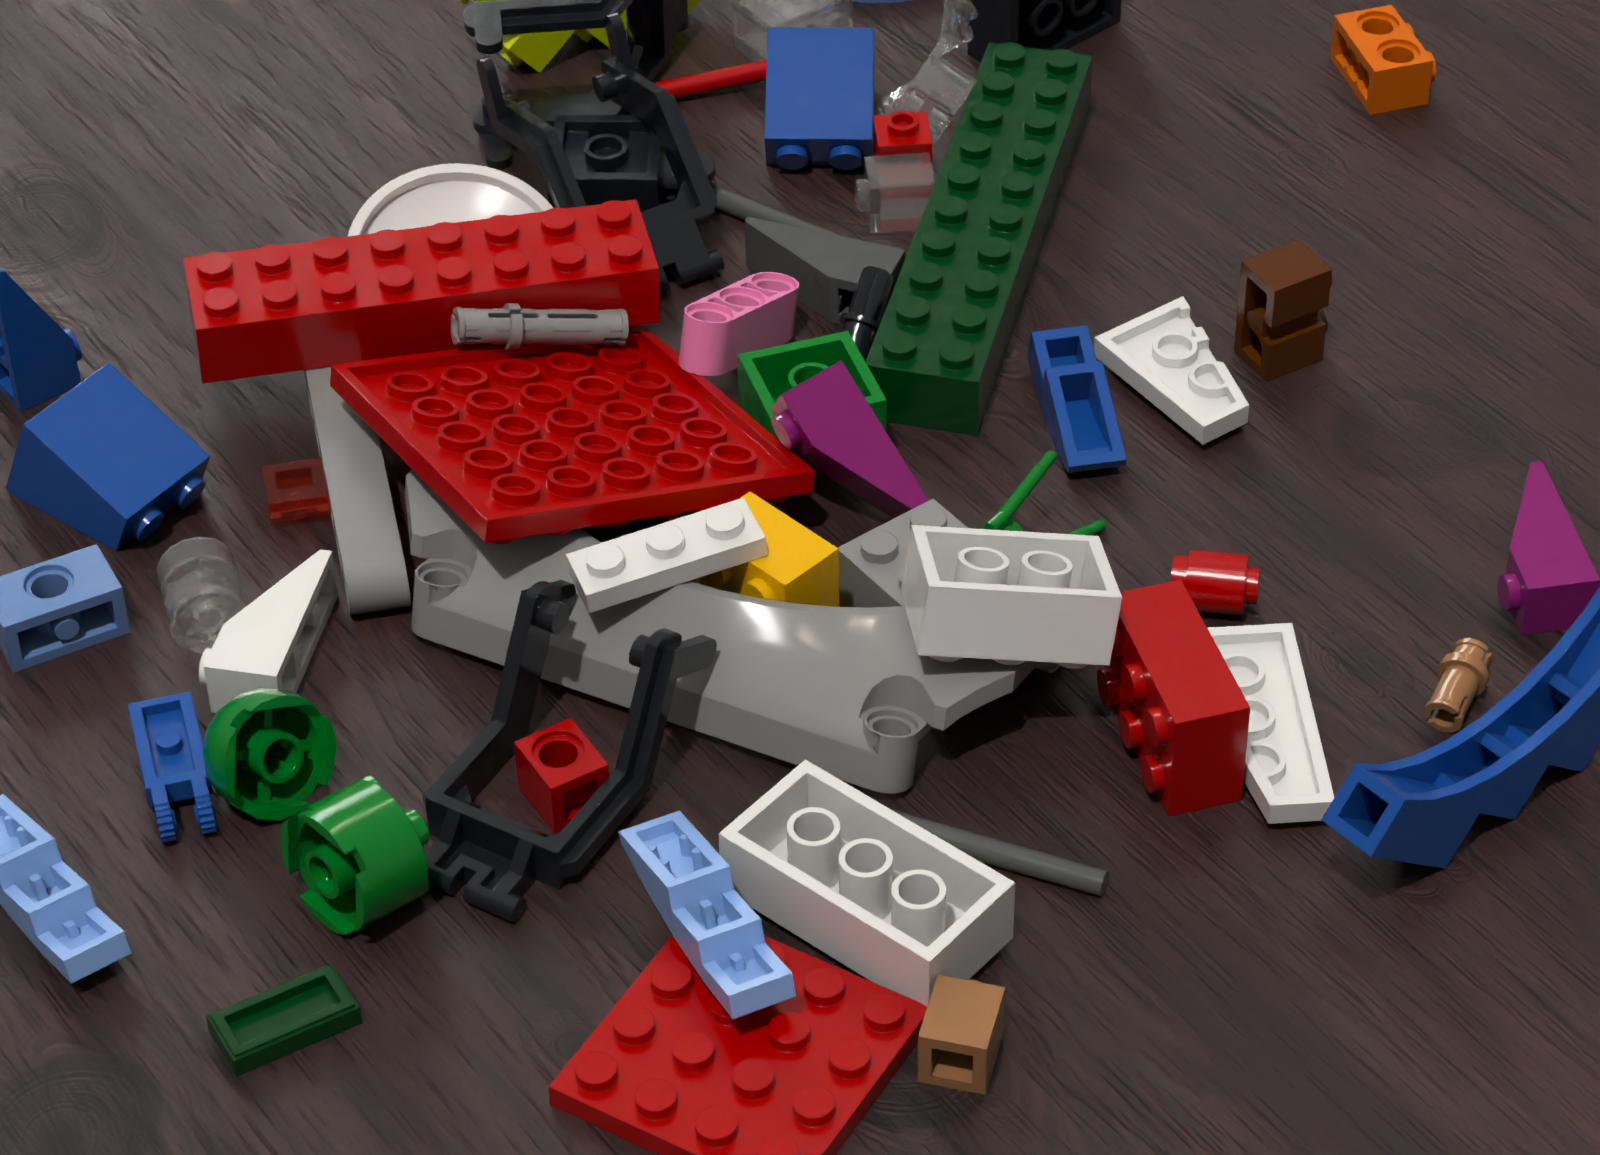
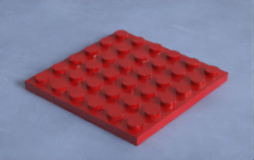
M645 326L629 327L628 339H625L626 344L624 346L531 344L521 345L518 350H505L503 345H484L331 364L330 386L485 543L510 544L515 542L517 538L540 534L563 536L570 534L573 529L599 525L621 527L626 525L628 521L651 517L674 519L680 517L684 512L709 509L737 500L750 491L770 503L783 502L789 496L813 493L814 469L794 452L786 448L780 440L707 378L683 370L678 365L679 355Z

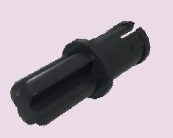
M865 266L861 270L849 310L846 313H842L839 319L841 324H843L841 332L849 331L865 362L880 326L894 281L893 276L888 271L874 266Z

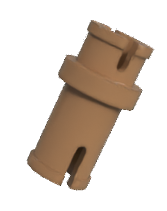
M1473 638L1460 639L1455 643L1452 653L1446 654L1442 659L1437 672L1439 682L1423 709L1424 718L1431 717L1427 723L1436 730L1445 733L1458 731L1464 723V717L1474 696L1481 694L1486 688L1490 675L1488 668L1492 664L1493 654L1492 652L1486 653L1489 647L1483 642Z

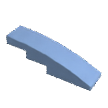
M4 794L0 795V904L41 954L71 984L131 954L125 931L96 906L90 885L62 861L55 838Z
M680 810L619 831L620 842L673 937L703 982L732 1019L796 997L793 973L765 943L761 918L735 891L730 865Z

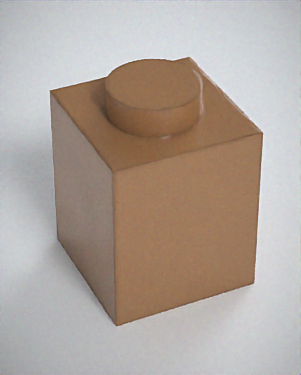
M937 974L918 1035V1082L986 1095L1004 1034L1005 987L986 984L972 979L965 980Z

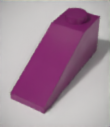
M842 360L781 394L770 410L774 414V417L771 419L773 429L786 448L791 449L794 447L804 462L893 519L929 501Z
M1543 461L1530 462L1509 548L1506 574L1499 576L1497 584L1500 605L1505 612H1511L1521 635L1569 629L1600 587V577Z

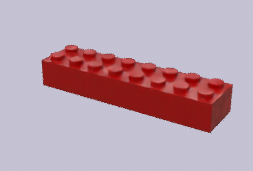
M637 199L627 201L612 200L602 204L573 208H551L542 212L511 216L496 215L488 219L457 223L441 222L432 226L402 230L387 229L371 234L340 238L325 237L317 241L286 245L270 244L255 249L224 253L209 252L200 256L183 258L189 311L202 384L331 367V364L492 345L453 344L451 338V315L455 307L492 309L503 308L506 303H518L521 308L625 309L628 315L629 326L660 322L659 266Z

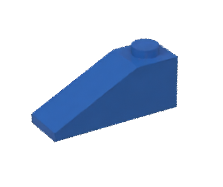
M0 267V391L23 412L65 393L81 383L77 361L82 359V351L75 335L67 328L63 330Z

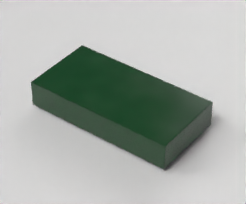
M332 963L206 1015L209 1033L236 1077L362 1023L360 1006Z

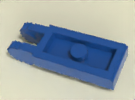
M191 691L127 704L149 807L154 806L161 843L176 840L177 824L174 811L170 809L169 803L190 798L195 800L193 810L196 824L201 829L202 835L217 832L210 799L213 789L206 775L202 751L203 743Z

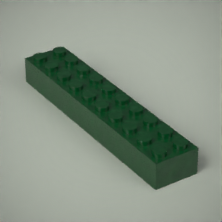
M989 42L866 359V364L887 400V422L978 436L1090 110L1093 56L1075 54L1065 49L1052 51L1023 47L1012 42L1001 44Z

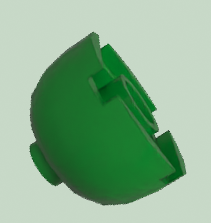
M256 688L233 697L216 712L206 729L202 751L207 778L222 799L256 819L280 821L294 816L300 810L308 807L311 803L301 800L311 795L318 784L323 787L326 786L333 772L337 748L334 727L327 716L320 714L313 702L291 691Z

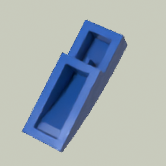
M1088 325L1031 332L1027 354L1030 371L1047 428L1067 473L1126 466L1127 458L1103 362L1096 361Z

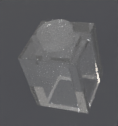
M929 152L864 157V179H855V200L857 212H867L870 233L917 230L935 183Z

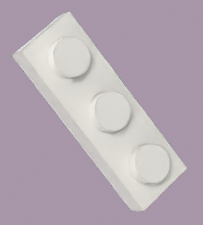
M743 497L566 554L568 572L588 613H592L768 556L766 537Z

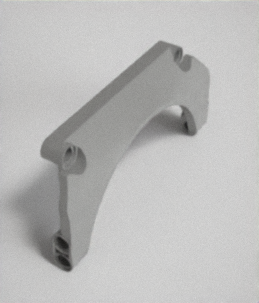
M411 469L406 475L405 481L410 554L419 558H428L415 570L411 620L412 631L426 640L504 666L521 591L529 589L540 581L550 583L564 580L574 584L568 572L566 554L602 542L579 528L573 529L570 534L563 536L540 534L520 537L510 544L485 543ZM688 581L592 613H588L576 588L575 599L569 609V618L564 629L559 634H551L541 679L630 708L640 668L629 663V653L633 642L639 635L643 634L650 637L654 632L662 628L679 633L682 641L699 635H705L716 640L715 656L706 669L677 679L667 718L668 722L795 765H799L806 759L842 781L872 791L900 793L912 787L919 741L931 730V727L944 731L969 712L1013 692L1034 669L1052 674L1060 665L1052 662L1025 661L1019 665H1005L992 659L961 658L953 662H944L929 656L918 655L905 606L866 608L797 604L751 597Z

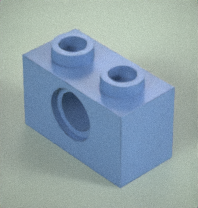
M97 544L0 576V649L13 673L131 633L122 586Z

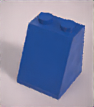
M768 27L764 134L766 166H779L788 170H797L805 166H832L840 170H852L859 166H873L874 28Z
M108 362L23 424L6 489L15 497L117 551L134 537L138 541L146 539L161 524L164 514L176 505L180 509L186 508L201 494L206 485L202 478L210 455Z

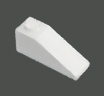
M320 549L223 624L213 647L204 650L199 665V681L201 685L207 686L211 712L216 713L233 697L256 688L297 692L338 597L332 551Z

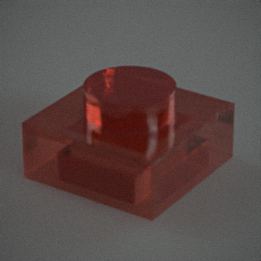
M321 457L262 466L271 522L303 519L309 516L330 513Z

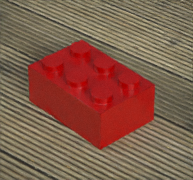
M1182 580L1120 592L1122 601L1110 666L1104 665V668L1098 669L1097 685L1104 705H1113L1118 715L1119 732L1124 746L1127 749L1134 748L1140 759V771L1146 790L1149 793H1157L1168 817L1241 801L1250 706Z

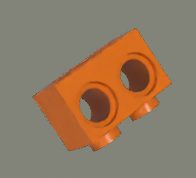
M1393 5L1334 15L1330 59L1369 115L1428 105L1431 82L1435 81L1437 75L1435 59L1430 51L1425 50L1416 38L1412 26L1409 23H1405Z

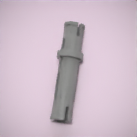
M506 303L503 308L492 309L455 307L451 315V338L454 345H503L505 350H518L521 345L531 344L624 346L629 332L628 315L625 309L521 308L518 303Z

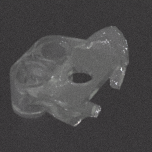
M944 0V13L939 41L911 81L877 101V113L879 115L891 114L897 111L927 112L933 147L978 81L942 57L943 54L958 47L960 43L970 42L973 38L970 20L976 19L978 12L970 0Z

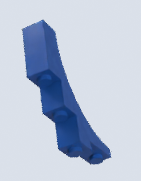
M1600 587L1583 612L1547 656L1517 687L1488 712L1449 739L1414 756L1383 764L1355 763L1321 820L1370 857L1446 869L1480 813L1515 820L1548 765L1583 772L1600 744Z

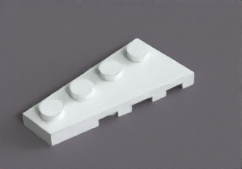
M1293 624L1209 627L1208 630L1250 706L1243 781L1268 824L1322 821V817L1335 797Z

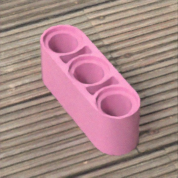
M759 272L687 305L684 309L678 365L683 370L692 374L718 376L738 367L737 354L783 345L793 338L799 282L795 278L782 273Z

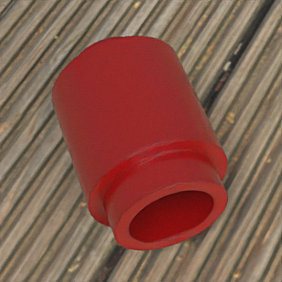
M1190 550L1189 556L1174 554L1171 581L1182 580L1198 612L1243 616L1245 604L1257 605L1260 568L1248 567L1249 554Z

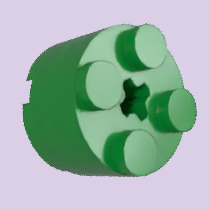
M365 775L300 810L282 825L280 844L288 874L291 875L300 870L309 890L301 893L299 896L316 919L337 934L347 935L354 930L364 929L429 891L427 862L423 846L427 845L430 840L426 823L415 810L407 809L404 811L397 801L370 775Z

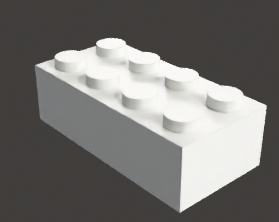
M806 759L719 833V854L731 867L735 891L751 908L869 981L918 1001L926 1007L928 1006L937 974L965 980L970 979L1013 938L1014 881Z

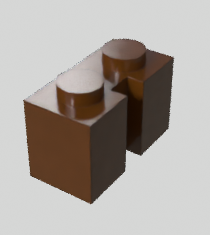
M1300 240L1292 241L1241 261L1234 352L1266 382L1323 360L1328 323L1322 308L1327 307L1329 304L1332 269Z

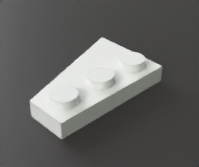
M1184 296L1094 337L1095 357L1202 445L1248 423L1249 403L1224 362L1216 361L1209 349V338L1202 326L1196 327L1191 320L1190 306Z

